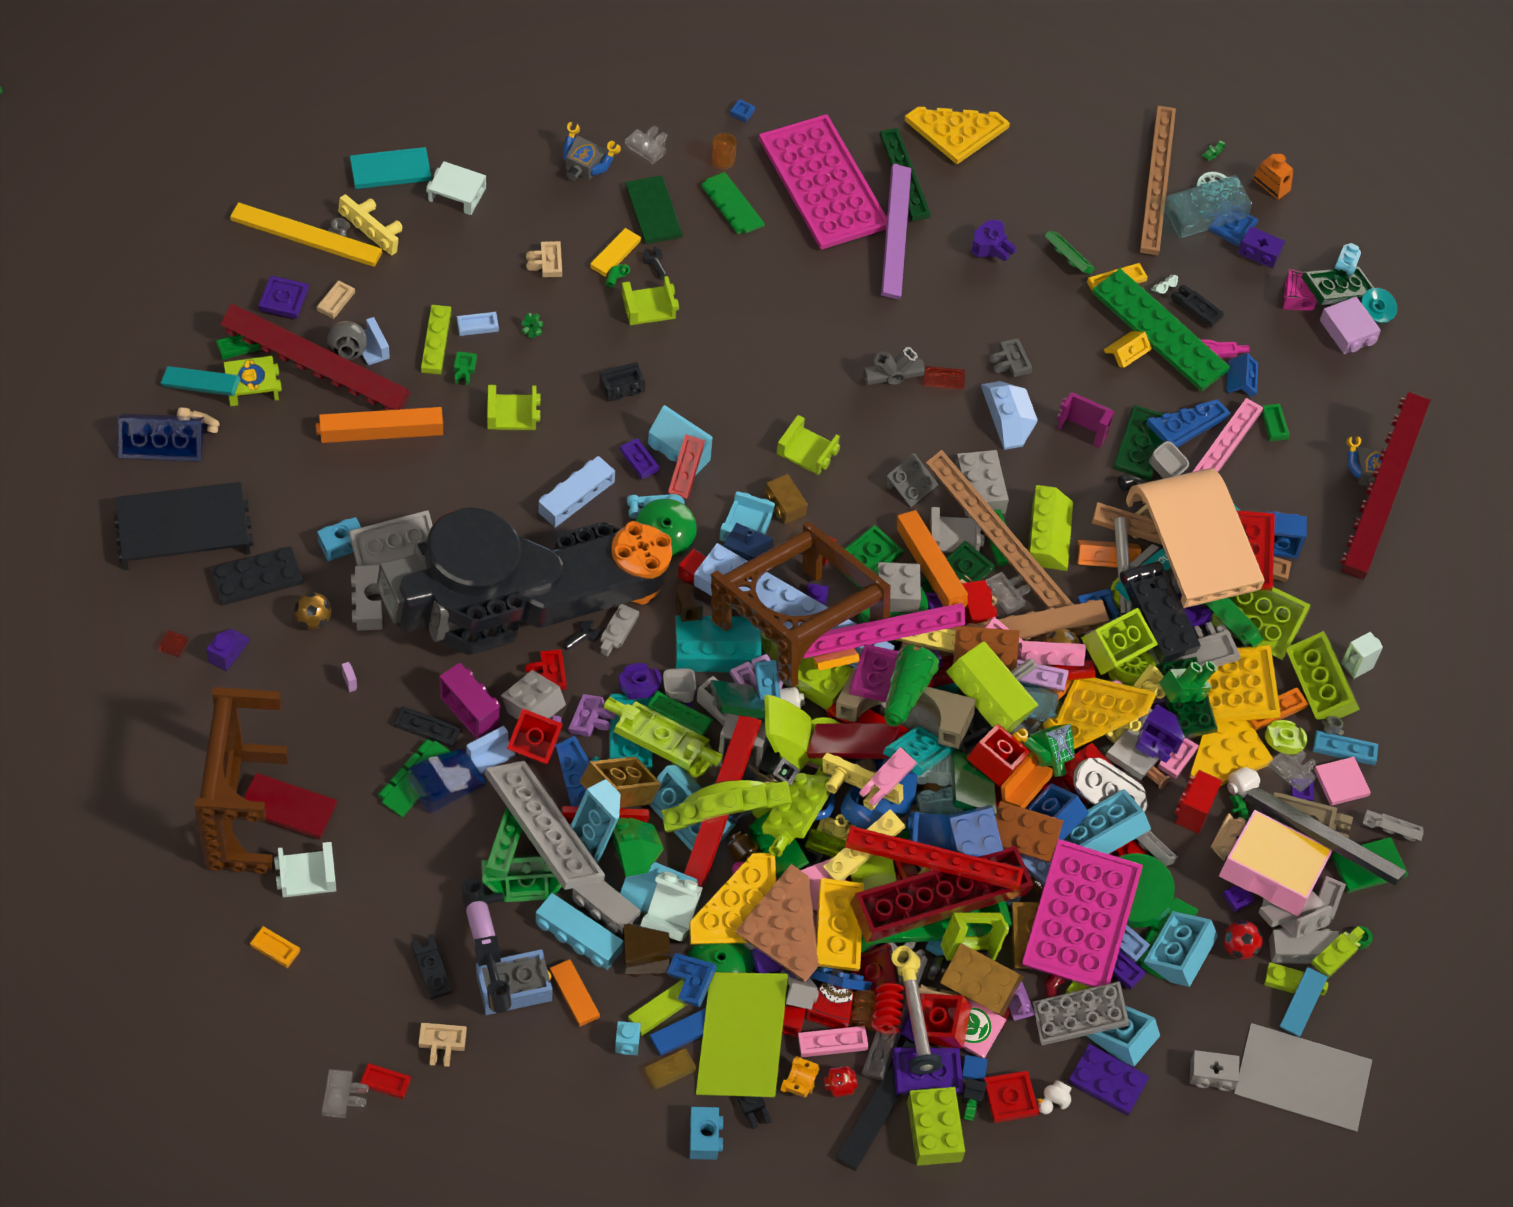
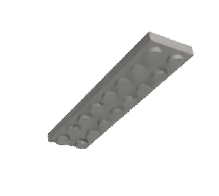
M525 761L486 768V777L564 890L604 881L605 874Z

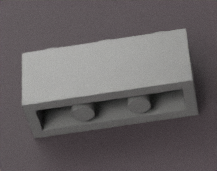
M605 881L573 888L574 902L578 906L585 907L590 911L591 916L595 920H601L606 924L607 929L613 934L617 933L620 937H623L624 924L630 923L635 925L640 920V909Z
M1284 928L1273 930L1269 938L1271 963L1311 964L1339 936V931L1321 929L1296 939Z

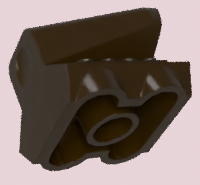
M630 923L624 924V973L631 977H639L642 974H651L659 977L667 973L670 958L669 932Z

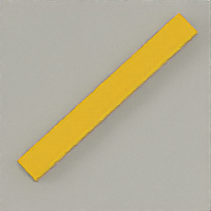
M239 202L230 216L233 222L375 267L382 254L381 248Z

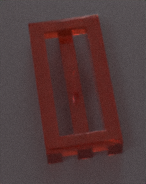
M926 366L924 386L964 389V369Z

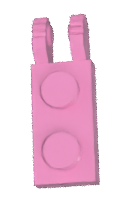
M900 747L870 779L871 781L864 786L859 794L864 797L877 785L881 790L870 800L872 806L876 805L895 788L917 762Z

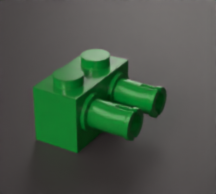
M1206 661L1203 667L1196 662H1191L1187 669H1170L1159 684L1171 703L1199 702L1206 698V694L1212 688L1208 679L1217 671V667L1211 661Z

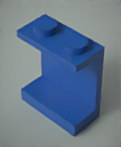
M910 812V816L906 820V829L909 830V838H906V840L957 852L949 815Z

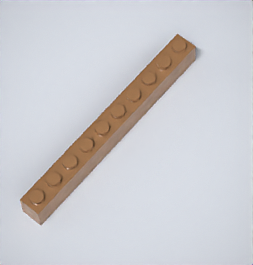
M1089 600L1082 604H1069L1061 608H1048L1045 611H1032L1024 615H1011L998 619L1008 629L1019 630V638L1023 641L1044 642L1048 634L1057 629H1067L1079 637L1084 633L1087 635L1109 623L1102 600ZM990 620L977 624L969 623L965 626L985 628ZM900 641V649L905 645L915 644ZM915 645L914 650L918 651L920 647H923L927 650H934L932 648ZM938 650L941 657L954 655V653Z

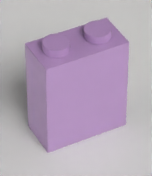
M1357 297L1324 308L1320 318V322L1343 354L1356 352L1367 345H1374L1381 332Z

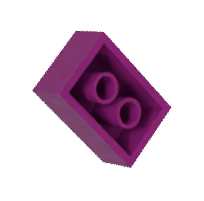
M458 663L439 676L440 698L476 739L499 728L500 704L495 697L491 698L481 682L478 683L474 679V675L469 668H465L461 663Z

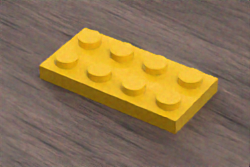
M826 878L819 880L816 925L819 967L859 971L862 931L850 902L855 893L864 891V883Z

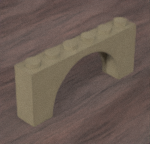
M855 668L852 669L836 702V717L857 722L859 717L871 707L885 703L849 694V688L856 671ZM927 687L925 692H922L916 705L926 709L937 720L939 724L938 744L959 749L974 716L975 699Z

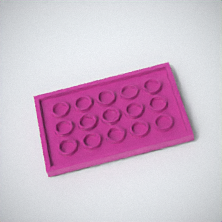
M1058 839L1022 966L1093 988L1110 984L1143 865Z

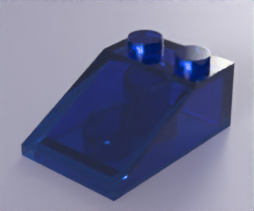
M464 748L427 758L410 767L408 773L409 782L430 813L486 784L485 779Z

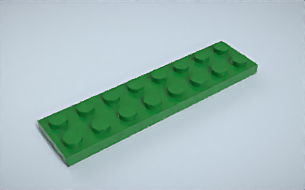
M1121 268L1093 288L1092 294L1133 331L1146 332L1151 347L1201 392L1229 371L1230 366Z

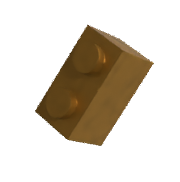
M788 474L766 483L765 498L775 503V514L778 518L782 519L784 524L806 516L808 504Z

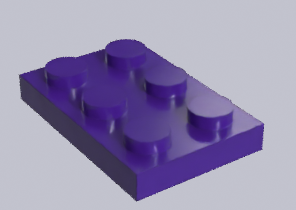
M1089 1044L1068 1083L1129 1116L1149 1076Z
M894 1048L892 1055L896 1094L909 1095L912 1090L955 1087L956 1095L964 1093L960 1049L930 1048L931 1054H937L942 1057L940 1062L943 1063V1066L933 1073L919 1075L911 1073V1067L908 1064L911 1059L917 1057L916 1048Z

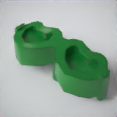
M1220 140L1215 148L1210 145L1208 147L1209 150L1201 156L1211 161L1224 150L1226 144Z
M1241 795L1229 796L1235 807L1232 809V813L1239 812V817L1244 818L1245 824H1247L1249 821L1248 810Z

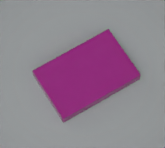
M865 644L849 688V694L886 702L899 651Z

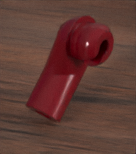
M1050 974L1044 983L1046 997L1058 996L1056 988L1059 984L1064 983L1066 979Z

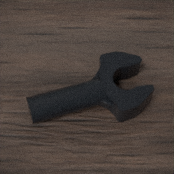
M653 247L654 256H650L647 250H644V264H653L660 279H664L667 274L660 263L663 256L662 251Z
M593 620L584 621L580 625L581 632L563 643L565 649L569 650L585 639L591 642L596 641L600 635V628L589 632L588 630L593 627Z

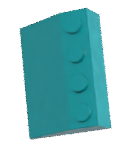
M675 616L676 669L685 668L691 669L694 672H730L731 669L744 663L750 662L751 664L752 660L761 656L760 630L755 628L745 617L732 616V628L724 631L713 623L711 616H702V620L681 622L680 616Z

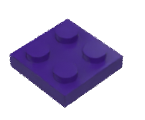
M270 276L259 304V311L298 319L309 290V284Z

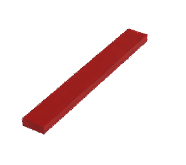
M739 715L716 784L742 780L762 722L761 720ZM729 815L702 821L684 872L685 875L697 879L699 886H705Z
M850 826L845 848L1018 891L1024 870L1023 868Z

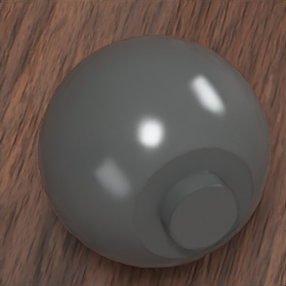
M342 321L330 329L327 336V346L329 351L351 361L364 353L367 346V336L363 328L357 323Z

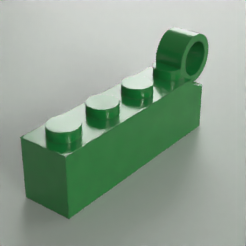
M1229 597L1203 603L1223 625H1226V628L1244 647L1250 644L1253 648H1256L1264 641L1260 635V630Z

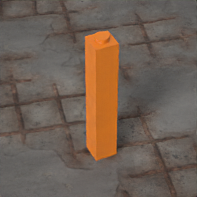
M442 407L319 415L320 423H316L317 435H321V443L443 435Z
M914 510L898 515L897 531L917 564H920V569L942 605L945 607L962 603L967 608V591L918 512Z

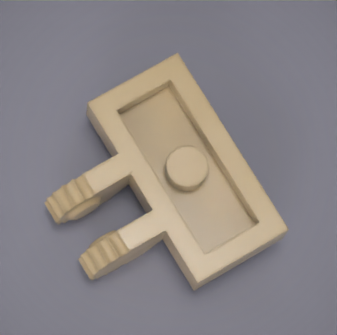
M560 241L541 242V251H529L526 253V259L529 260L526 264L528 270L539 271L542 269L543 277H562Z
M421 1023L419 1047L431 1048L430 1065H435L437 1062V1049L446 1050L443 1063L444 1066L448 1067L450 1066L451 1050L465 1051L467 1026Z

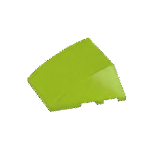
M764 695L766 736L774 752H779L780 758L786 759L801 771L811 759L807 757L806 753L812 738L811 718L802 709L784 699L772 695Z

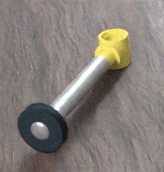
M899 946L892 953V961L897 966L898 974L903 977L917 1057L911 1059L908 1063L911 1067L910 1072L919 1075L933 1073L941 1069L943 1063L940 1062L942 1060L941 1056L930 1053L916 973L920 967V958L908 946Z

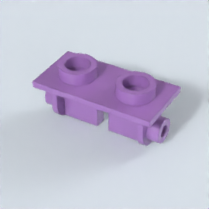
M1022 981L1008 1006L1014 1021L1035 1015Z

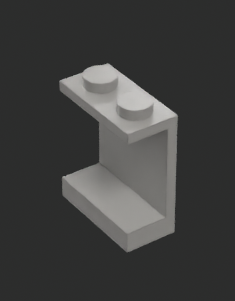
M931 507L929 532L942 553H952L964 541L968 542L978 552L980 547L984 546V535H981L980 527L972 518L941 517L940 507Z
M1264 898L1262 907L1272 904ZM1329 905L1280 925L1297 939L1329 925L1333 908Z

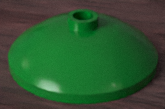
M657 499L648 503L641 509L636 518V522L653 526L669 535L671 538L672 557L688 550L696 536L697 527L692 512L684 504L673 499ZM669 521L670 525H664L663 522Z
M743 943L693 945L688 954V957L715 964L717 967L715 972L753 973L754 965L751 952ZM723 956L725 959L719 960L717 957Z

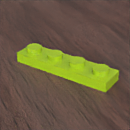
M431 306L421 373H442L451 317L450 306Z

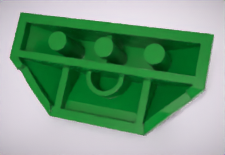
M619 818L610 836V841L626 877L648 873L651 865L664 850L654 825L637 819Z
M540 854L514 855L506 879L486 874L485 869L489 859L481 860L482 882L494 893L502 892L505 902L546 900L551 893L555 895L562 887Z

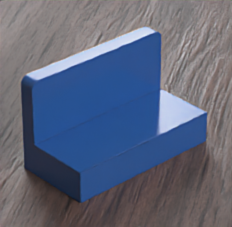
M1248 353L1228 360L1230 369L1227 372L1226 391L1232 393L1243 389L1250 397L1256 395L1258 362Z

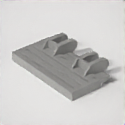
M1208 622L1206 623V631L1209 636L1204 637L1199 626L1193 628L1201 644L1196 653L1163 663L1197 656L1201 667H1203L1206 661H1211L1216 667L1240 660V654L1226 625L1218 626V633H1216L1212 623ZM1153 648L1147 650L1154 657L1156 665L1162 664L1159 663Z

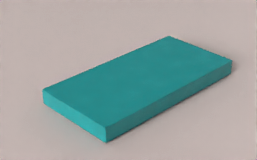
M426 147L350 155L355 189L432 181Z
M610 694L613 699L625 705H633L636 701L646 707L653 698L630 700L626 697V694ZM615 714L614 718L610 719L609 759L637 757L652 773V751L615 733V726L620 720V716Z
M918 725L888 745L883 753L891 758L901 747L917 762L911 771L921 776L949 756L954 748L938 744V736Z

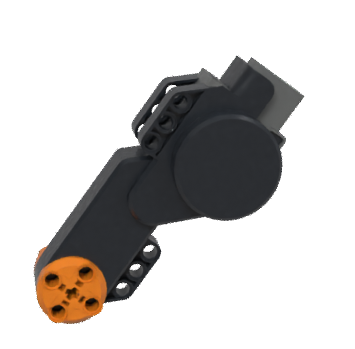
M474 507L460 508L441 516L431 527L428 538L415 543L413 555L381 563L376 586L393 623H397L402 634L426 627L434 642L438 641L464 654L473 655L515 642L520 628L519 621L542 628L628 602H636L641 605L647 604L662 589L672 557L671 538L653 526L640 524L635 521L629 522L622 529L607 522H599L559 534L555 548L552 551L518 536L507 520L492 511Z

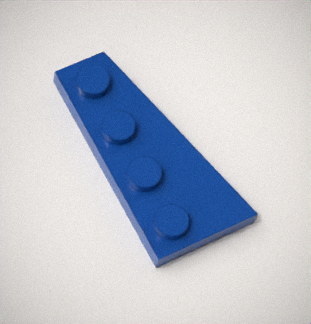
M1217 399L1196 405L1195 408L1181 409L1174 414L1167 413L1156 419L1154 417L1149 418L1146 424L1163 442H1172L1178 448L1227 419L1230 412Z
M573 736L557 744L556 749L570 804L572 807H579L586 792L585 787L579 781L590 761L576 737Z

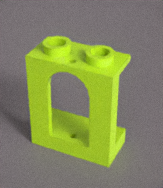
M953 913L940 946L947 960L953 959L961 943L973 950H988L991 959L995 960L1002 948L1004 938L1008 934V923L1005 922L1002 913ZM966 923H988L992 925L991 931L984 936L965 937L968 931Z

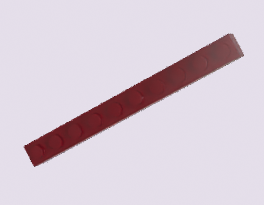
M232 303L220 324L226 328L224 332L234 337L238 334L243 337L242 340L250 345H253L255 342L261 345L259 349L269 354L273 351L278 354L277 358L287 363L290 359L296 362L294 366L304 371L308 368L313 371L312 375L322 380L324 377L329 378L332 385L341 388L343 385L349 388L347 392L357 397L361 394L366 397L365 401L376 405L377 402L384 405L382 408L384 410L403 409L411 394V391Z
M1409 391L1405 398L1401 397L1397 407L1401 409L1399 415H1394L1391 423L1394 426L1393 432L1389 431L1385 442L1388 443L1387 448H1382L1378 458L1382 462L1380 466L1376 465L1372 477H1375L1374 483H1369L1366 494L1369 495L1368 500H1363L1359 510L1363 512L1361 518L1357 517L1354 523L1355 535H1350L1346 545L1350 547L1348 553H1343L1340 564H1343L1341 572L1363 580L1365 579L1431 399Z

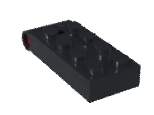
M1156 561L1121 571L1120 581L1134 609H1139L1158 645L1153 647L1159 663L1196 653L1201 644L1162 563Z

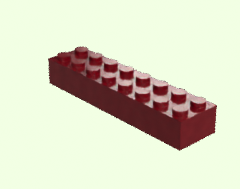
M1017 846L979 856V858L1023 868L1019 891L932 870L855 893L850 904L866 943L951 918L953 913H968L1027 895L1033 883Z

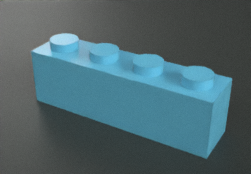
M553 893L536 911V923L542 930L550 931L560 942H566L571 945L575 952L590 958L597 967L602 966L608 970L623 951L624 941Z

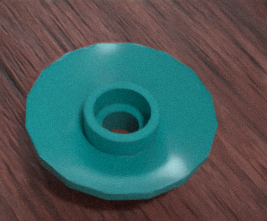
M1371 288L1364 293L1361 304L1375 322L1388 323L1394 319L1397 314V303L1388 291L1381 288Z

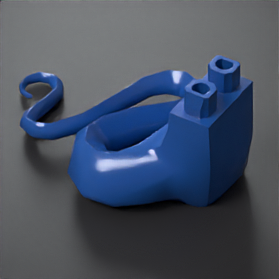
M884 759V760H883V763H882V766H883L889 759ZM910 771L899 782V784L903 785V800L899 805L882 798L874 810H869L865 806L858 804L862 798V795L859 794L862 789L852 785L847 791L841 806L844 819L858 828L868 829L890 809L898 818L907 816L915 799L917 774ZM835 793L829 795L826 800L825 810L820 811L815 820H821L830 816L835 808Z

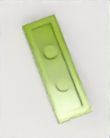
M683 980L628 1016V1020L631 1023H641V1036L688 1005L678 1000L684 985Z

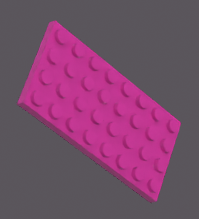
M827 114L759 134L761 145L820 250L886 230L887 217Z

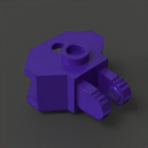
M1000 220L986 221L974 231L972 254L977 257L990 256L994 258L996 256L1002 261H1006L1009 259V254L1013 255L1017 251L1016 247L1007 240V235L1004 234V223Z

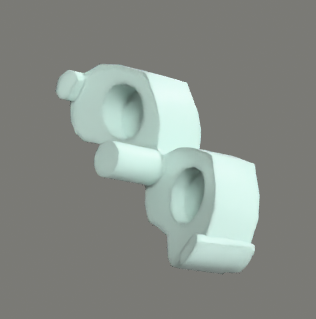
M1170 275L1165 281L1155 284L1151 291L1166 293L1168 287H1176L1178 276Z

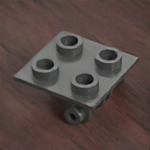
M915 453L886 475L888 478L886 486L889 489L896 488L910 508L939 485Z

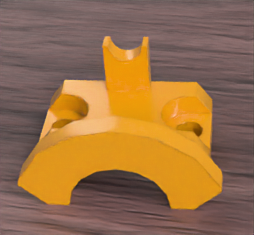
M796 1056L792 1062L789 1077L782 1082L781 1091H788L802 1097H807L808 1093L812 1094L819 1065Z

